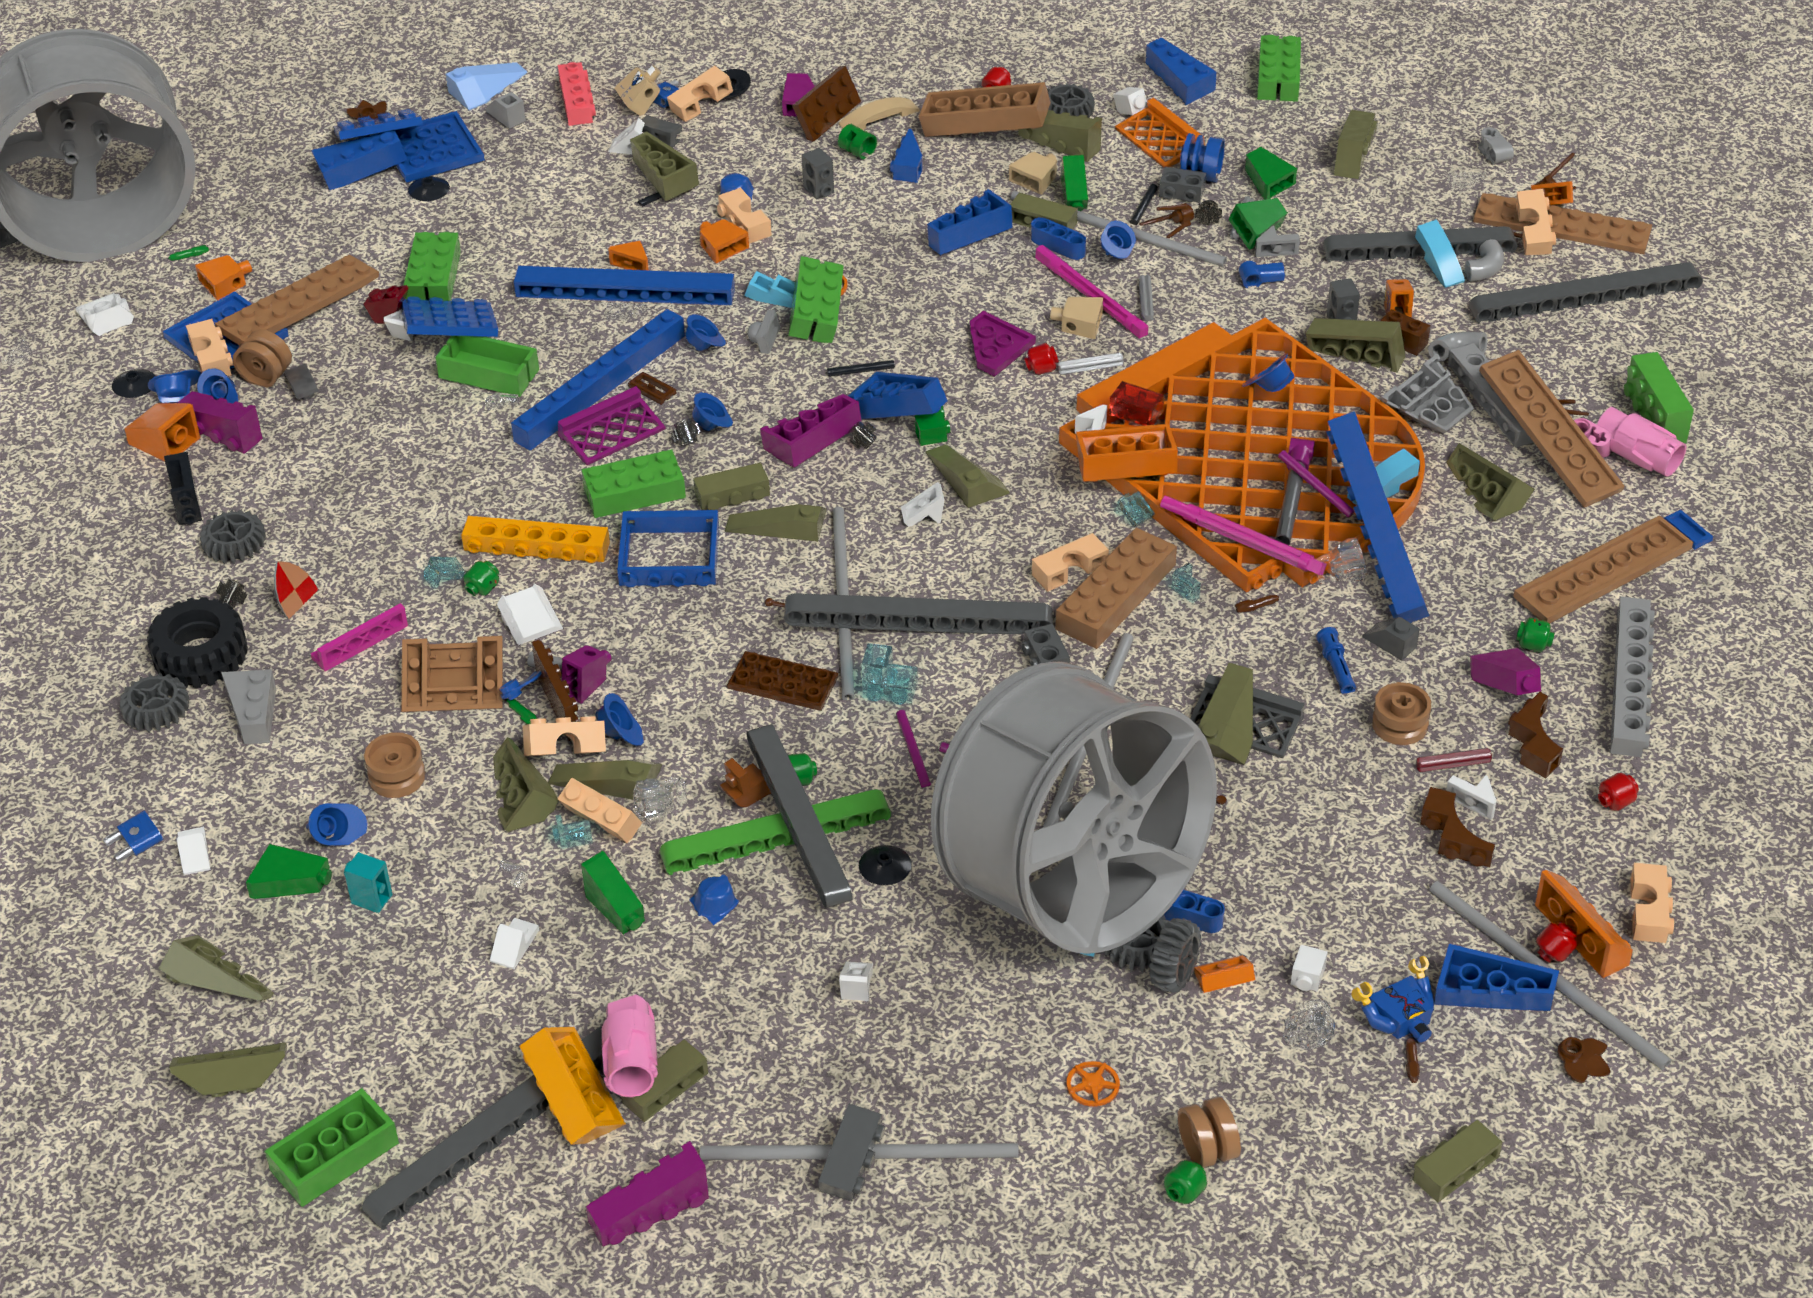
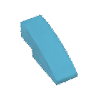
M1437 219L1417 226L1415 238L1425 251L1424 259L1441 284L1446 288L1463 283L1465 279L1456 254Z
M756 271L748 284L744 296L755 301L792 308L795 282L779 274L774 280Z
M1405 449L1393 454L1375 467L1386 498L1398 493L1400 484L1418 476L1420 461Z

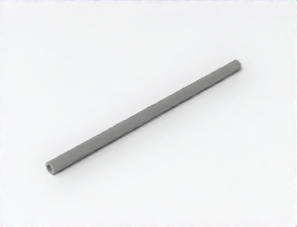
M1018 191L1012 192L1011 201L1018 195ZM1077 212L1078 222L1100 229H1105L1106 225L1111 222L1110 220L1085 212ZM1130 227L1135 234L1136 240L1221 267L1227 261L1225 256Z
M835 507L832 512L837 595H849L845 515L842 507ZM838 628L842 699L847 700V695H849V700H854L851 629Z
M1129 633L1122 634L1104 677V681L1112 688L1116 684L1134 640L1133 636ZM1084 745L1070 759L1042 828L1059 822L1061 818L1058 814L1059 807L1068 800L1087 754Z
M1436 881L1432 884L1430 888L1431 893L1518 960L1551 968L1442 883ZM1558 975L1557 990L1661 1070L1665 1069V1065H1670L1672 1060L1562 975Z
M1018 1143L875 1144L872 1150L875 1151L874 1159L1019 1157ZM832 1145L700 1146V1158L702 1160L827 1159Z

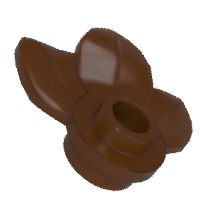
M362 100L357 108H347V114L355 119L365 116L376 119L378 114L387 111V103L381 101L373 106L369 102Z
M1568 1037L1559 1044L1557 1053L1560 1059L1565 1062L1564 1070L1576 1082L1585 1083L1588 1075L1604 1077L1608 1076L1611 1072L1608 1064L1601 1057L1607 1049L1605 1043L1593 1038L1580 1040L1575 1037Z

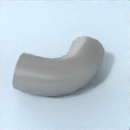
M1490 239L1482 243L1479 248L1482 258L1466 260L1465 275L1469 282L1491 278L1501 270L1505 257L1503 249L1497 240Z
M1485 332L1445 334L1430 343L1428 352L1431 358L1438 354L1441 358L1440 361H1444L1449 357L1451 349L1474 343L1480 351L1485 353L1487 349V335Z

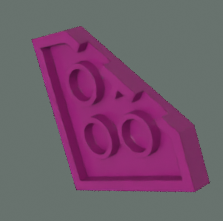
M984 310L970 320V333L976 366L978 369L994 377L1036 343L1035 335Z

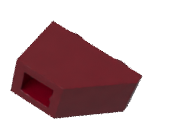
M394 285L386 289L380 290L377 288L372 290L363 305L374 323L385 324V316L402 310V301L406 299L409 288L407 285L398 287Z

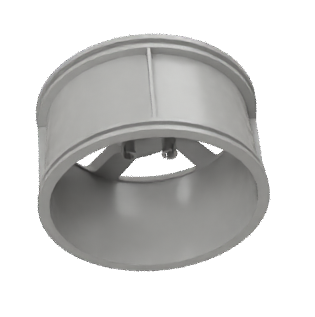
M65 29L40 34L25 40L0 57V222L21 243L37 252L57 259L76 262H91L135 252L162 236L177 221L190 199L194 186L196 165L191 141L177 117L176 103L171 86L157 63L142 49L121 37L88 29ZM106 93L134 99L157 112L162 117V126L154 128L127 122L104 109L100 105V100ZM74 94L61 104L56 101L58 98ZM35 110L42 132H22L9 136L13 129ZM112 138L122 139L155 150V154L148 165L129 183L104 195L97 193L96 166ZM37 156L65 159L66 163L72 164L71 199L53 198L34 192L17 182L8 174L6 168Z
M1046 662L1027 667L1000 682L977 703L957 730L946 751L937 775L931 806V832L938 862L951 883L960 891L976 900L996 906L1032 926L1050 942L1065 950L1089 954L1117 948L1135 939L1156 923L1180 896L1197 868L1210 835L1216 807L1217 779L1213 755L1200 728L1181 712L1157 703L1134 700L1115 691L1102 678L1076 664ZM1109 726H1111L1113 752H1111L1107 735ZM1084 745L1095 779L1094 787L1076 806L1069 801H1065L1060 805L1058 814L1061 818L1065 819L1064 821L1034 831L1039 813L1052 785L1068 761ZM1064 859L1053 870L1030 883L1029 876L1031 873Z

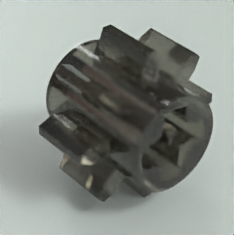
M1205 200L1201 204L1199 203L1198 208L1195 209V218L1199 219V223L1208 226L1214 223L1218 224L1219 219L1222 218V209L1218 208V204L1215 201Z
M686 419L674 424L675 430L671 432L674 443L680 441L683 447L689 445L688 443L698 441L697 436L701 433L698 423L693 424L690 419Z
M858 421L848 432L852 437L849 441L857 449L861 446L867 449L877 438L873 433L876 428L868 421L864 424Z
M228 578L226 584L220 581L216 589L217 594L220 595L218 600L229 604L233 608L236 607L237 602L243 605L248 595L243 591L245 585Z

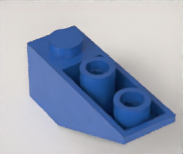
M908 129L906 136H903L901 139V147L896 150L895 160L891 161L890 172L893 173V180L918 183L923 171L922 153L912 129Z

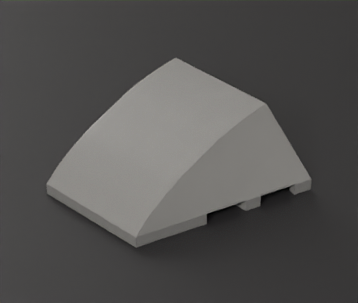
M1435 354L1422 365L1418 372L1400 386H1394L1381 396L1380 400L1418 424L1439 433H1446L1470 414L1474 408L1461 388L1455 386L1451 380L1449 370H1445L1440 364L1441 358L1439 355Z

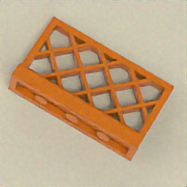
M1154 97L1147 101L1146 108L1115 126L1117 131L1164 168L1171 167L1180 162L1182 150H1178V147L1184 145L1189 133L1195 135V143L1197 137L1201 135ZM1147 115L1151 118V120H1140ZM1135 127V130H1125L1124 128ZM1139 127H1150L1149 130H1138ZM1153 127H1163L1164 130H1153ZM1137 136H1148L1147 140L1136 139ZM1151 136H1162V140H1151ZM1166 136H1175V137H1176V140H1165V139H1166ZM1149 146H1160V150H1150ZM1164 146H1175L1174 150H1163ZM1162 156H1173V158L1165 162Z

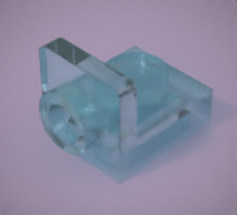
M1139 491L1133 495L1127 493L1117 501L1119 504L1114 509L1116 514L1122 511L1134 528L1155 515Z
M430 557L428 565L424 569V578L432 589L438 588L441 579H463L465 570L456 557Z
M1188 562L1173 572L1171 589L1191 603H1194L1200 598L1201 583L1192 577L1193 565Z
M555 815L557 825L552 826L554 841H560L561 849L593 843L589 820L562 824L561 815Z

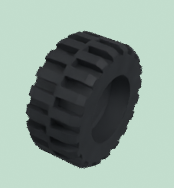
M200 597V599L195 600L194 598H188L185 602L178 601L173 603L172 607H166L162 610L161 615H157L154 618L147 632V643L155 670L158 674L161 673L163 677L167 674H170L172 678L178 677L179 681L186 688H188V685H193V688H201V685L208 684V686L216 685L215 681L217 680L223 682L221 672L238 671L239 665L244 663L245 655L248 652L247 640L239 613L229 604L222 603L221 600L215 598L213 600H209L207 597ZM211 638V640L200 645L183 646L192 640Z

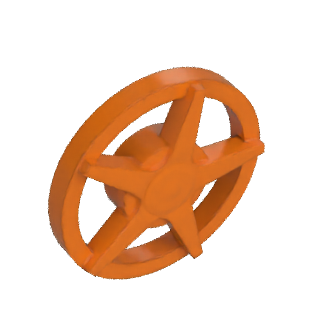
M1088 1061L1074 1066L1067 1076L1066 1086L1068 1093L1075 1101L1086 1106L1096 1107L1111 1102L1117 1096L1120 1080L1116 1071L1107 1063ZM1087 1067L1099 1068L1095 1073H1088L1083 1070V1068ZM1105 1070L1112 1075L1115 1083L1104 1080L1102 1075ZM1077 1072L1082 1077V1082L1072 1087L1071 1080ZM1103 1089H1114L1108 1097L1098 1100V1093ZM1084 1090L1092 1094L1094 1101L1083 1099L1075 1092Z

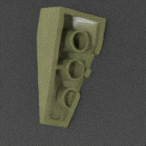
M1458 443L1446 462L1457 480L1464 481L1468 486L1465 490L1467 495H1474L1477 502L1474 504L1476 509L1494 521L1521 510L1535 490Z
M947 444L926 451L928 457L968 508L1010 494L998 477Z
M796 504L730 514L725 532L818 542L827 508Z
M1228 663L1201 719L1199 728L1204 734L1213 756L1245 765L1253 745V669Z
M507 737L493 756L495 779L501 781L500 789L496 792V798H503L504 808L500 807L498 809V817L504 830L510 832L545 821L548 815L556 809L559 801L550 784L529 759L524 756V753L514 741Z
M639 759L556 764L548 783L550 785L566 787L570 779L574 778L600 794L647 802L662 764Z
M199 935L173 940L159 967L161 971L166 973V977L175 983H184L257 1001L270 999L274 994L254 976L238 973L242 966L234 961L222 960L220 957L225 955V953Z

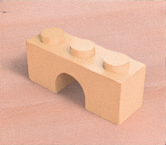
M713 66L668 96L667 100L670 110L686 122L701 113L698 101L703 98H712L718 102L732 93L733 89L729 76L716 66Z
M742 188L718 195L719 205H717L719 215L721 217L724 216L729 222L746 230L749 236V244L772 236L771 220L761 209L751 212V198Z
M1543 189L1518 191L1516 209L1519 222L1531 221L1535 223L1531 226H1523L1522 241L1525 255L1552 254V246L1556 245L1555 232H1551L1550 228L1553 227L1552 215H1548L1547 212L1549 210V198L1544 196Z
M212 319L186 325L189 341L194 355H197L201 373L207 369L216 368L223 371L227 376H231L230 366H233L230 352L227 353V345L225 339H223L220 327H215Z
M1091 533L1033 558L1032 576L1047 592L1068 583L1069 566H1078L1084 569L1087 574L1092 573L1109 556V549Z
M595 716L580 717V722H571V717L555 718L556 723H546L545 718L530 719L531 724L523 725L524 756L556 754V741L562 734L572 740L574 754L606 752L604 721H596Z
M574 778L570 779L557 798L567 810L585 820H592L606 832L625 843H628L642 824L640 819L631 810Z
M1634 863L1630 877L1631 899H1641L1649 904H1635L1632 917L1633 940L1666 943L1668 934H1673L1674 918L1669 917L1673 909V898L1668 897V893L1671 892L1672 877H1667L1666 865Z

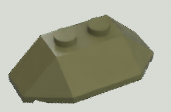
M287 1042L172 1058L169 1069L170 1073L202 1095L211 1094L212 1097H220L228 1094L230 1091L240 1090L241 1093H249L261 1087L283 1060L287 1051Z

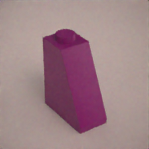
M787 73L782 98L783 116H797L792 105L815 87L807 73Z
M1519 648L1470 656L1471 678L1475 682L1514 695L1541 691L1540 667Z

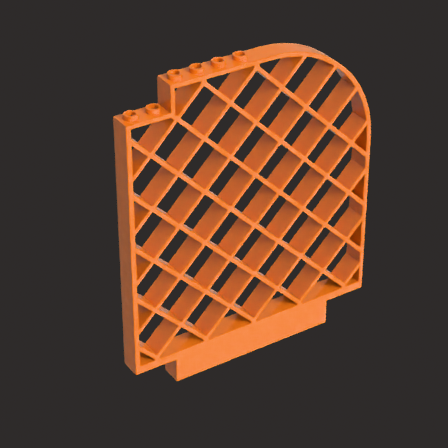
M1263 318L1233 335L1213 322L1077 394L1076 410L1081 414L1098 406L1107 405L1105 429L1137 427L1136 425H1130V417L1165 420V424L1169 425L1170 420L1206 423L1205 430L1171 428L1177 447L1204 449L1203 457L1181 455L1177 457L1176 474L1201 476V484L1164 482L1165 476L1161 475L1159 481L1133 480L1131 478L1107 479L1106 481L1246 593L1252 589H1259L1264 582L1271 578H1278L1282 572L1301 587L1309 583H1316L1324 574L1333 573L1339 565L1345 562L1350 563L1356 555L1369 551L1367 546L1371 545L1370 538L1365 540L1360 527L1365 524L1329 522L1330 513L1342 512L1320 493H1300L1297 510L1324 512V521L1295 519L1292 538L1323 540L1322 550L1296 548L1313 555L1314 559L1327 564L1323 575H1318L1311 571L1306 572L1239 542L1238 544L1210 542L1201 533L1202 531H1213L1185 520L1183 516L1160 507L1164 496L1172 497L1181 502L1199 503V507L1204 509V504L1241 506L1240 515H1216L1263 535L1276 537L1279 518L1245 516L1246 507L1281 509L1289 470L1285 463L1249 460V452L1280 454L1285 450L1289 453L1291 437L1314 440L1313 457H1325L1326 466L1309 465L1308 471L1330 490L1331 485L1351 486L1349 481L1344 482L1340 469L1344 467L1332 466V458H1336L1333 450L1337 449L1336 443L1331 445L1328 435L1327 439L1292 436V429L1331 430L1328 421L1345 415V413H1334V405L1360 407L1368 413V415L1356 414L1362 433L1368 434V442L1366 443L1373 461L1383 462L1402 449L1407 450L1420 461L1418 476L1400 484L1399 490L1413 491L1408 499L1387 498L1398 529L1413 514L1420 500L1425 472V459L1422 446L1410 425L1384 402L1267 318ZM1249 348L1252 349L1251 356L1238 355ZM1256 349L1283 351L1291 358H1286L1285 361L1294 374V379L1283 389L1276 392L1266 391L1255 382L1242 387L1246 381L1214 379L1215 372L1250 374V378H1252L1255 374H1259L1267 369L1279 358L1256 356ZM1208 370L1210 371V378L1197 377ZM1295 377L1322 379L1329 386L1294 384ZM1168 393L1167 401L1154 400ZM1173 394L1208 397V404L1172 402ZM1213 397L1248 399V407L1214 405L1212 401ZM1253 400L1288 402V410L1253 407ZM1293 403L1328 405V412L1293 410ZM1125 416L1124 425L1110 424L1115 420ZM1074 419L1059 427V444L1078 458ZM1211 423L1246 425V433L1210 431ZM1251 426L1287 428V435L1251 434ZM1374 434L1397 436L1404 444L1374 442ZM1208 449L1245 452L1244 460L1209 458ZM1206 476L1243 479L1242 487L1206 485ZM1247 480L1284 482L1283 490L1247 488ZM1336 494L1353 510V507L1357 506L1347 498V495ZM1329 541L1346 542L1331 552L1328 550ZM1242 563L1262 564L1250 572L1242 567Z

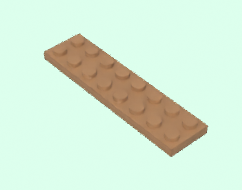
M1482 193L1473 220L1475 223L1498 227L1506 226L1517 231H1523V226L1535 224L1531 221L1519 222L1516 198L1498 196L1492 193ZM1549 205L1547 212L1548 215H1552L1553 227L1550 228L1551 232H1555L1556 238L1645 255L1653 224Z
M349 254L216 322L215 327L219 326L222 335L241 346L253 331L267 330L276 333L369 284L379 277V271Z
M1520 350L1480 366L1479 372L1584 508L1623 491L1624 484Z
M1659 515L1515 589L1513 597L1539 620L1552 623L1691 550L1693 541Z

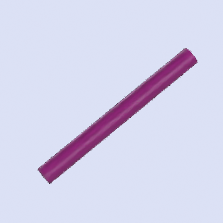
M1285 450L1278 455L1279 459L1344 515L1350 518L1355 511Z
M899 710L896 712V716L921 788L929 787L931 782L905 710Z

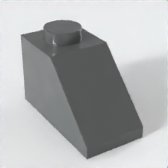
M1396 617L1376 623L1362 637L1398 659L1403 660L1417 648L1420 628L1401 617Z

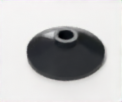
M741 69L723 71L729 76L733 92L724 98L737 97L748 90L751 85V78L746 71Z
M428 176L412 182L408 187V194L418 201H434L444 197L449 192L450 185L443 178Z
M145 369L128 370L113 380L112 390L121 397H140L151 391L148 388V382L156 376L151 371Z
M890 845L873 847L867 850L859 860L861 875L867 881L877 885L899 883L908 876L912 866L911 859L905 851Z

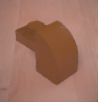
M733 758L724 763L726 781L720 787L738 806L748 807L771 794L760 769L754 763L744 769Z

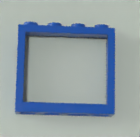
M718 510L623 511L617 569L619 586L649 585L651 587H658L660 585H674L681 587L684 585H716L719 539ZM706 519H713V522H707ZM629 520H635V523H629ZM711 532L709 566L628 567L631 533Z

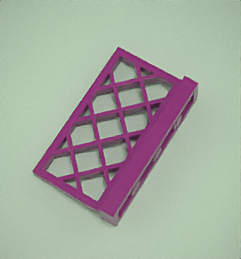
M637 386L558 421V436L569 444L586 465L592 464L665 430V425L641 398V391ZM639 406L644 411L643 415L631 413L632 409ZM615 417L625 418L623 424L611 422V420ZM628 419L641 421L639 427L627 425ZM644 422L655 424L657 427L647 429L643 428ZM595 426L605 427L604 433L591 430ZM609 428L621 430L620 436L607 434ZM625 431L637 433L633 438L623 437ZM575 435L586 436L584 442L576 441L572 437ZM589 437L601 439L600 445L588 443ZM605 440L615 441L617 445L608 447L604 446ZM585 449L598 451L596 455L589 458L584 453Z

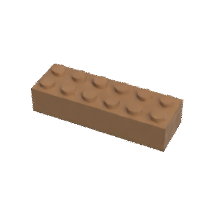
M1045 82L928 92L919 114V120L925 137L965 133L977 134L979 132H998L1002 130L1014 131L1026 128L1036 129L1043 126L1051 102Z
M1136 527L1056 610L1055 629L1097 649L1176 566L1177 546Z

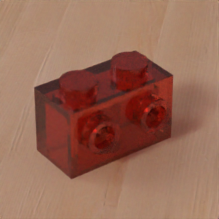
M1122 381L1110 396L1109 415L1141 426L1154 425L1163 413L1164 395Z

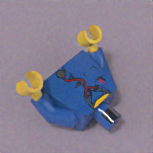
M1425 956L1419 958L1421 969L1416 966L1414 958L1408 964L1409 970L1417 976L1415 979L1411 975L1373 994L1372 986L1368 982L1361 983L1360 989L1356 987L1352 990V998L1362 1002L1361 1008L1372 1028L1386 1034H1392L1397 1039L1411 1033L1419 1043L1426 1041L1431 1036L1432 1031L1427 1025L1430 1024L1431 1014L1434 1011V1002L1429 977L1425 976L1424 970L1429 965L1428 959Z

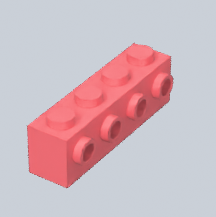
M582 62L558 65L559 81L568 125L593 123L592 116H596L587 70H583Z

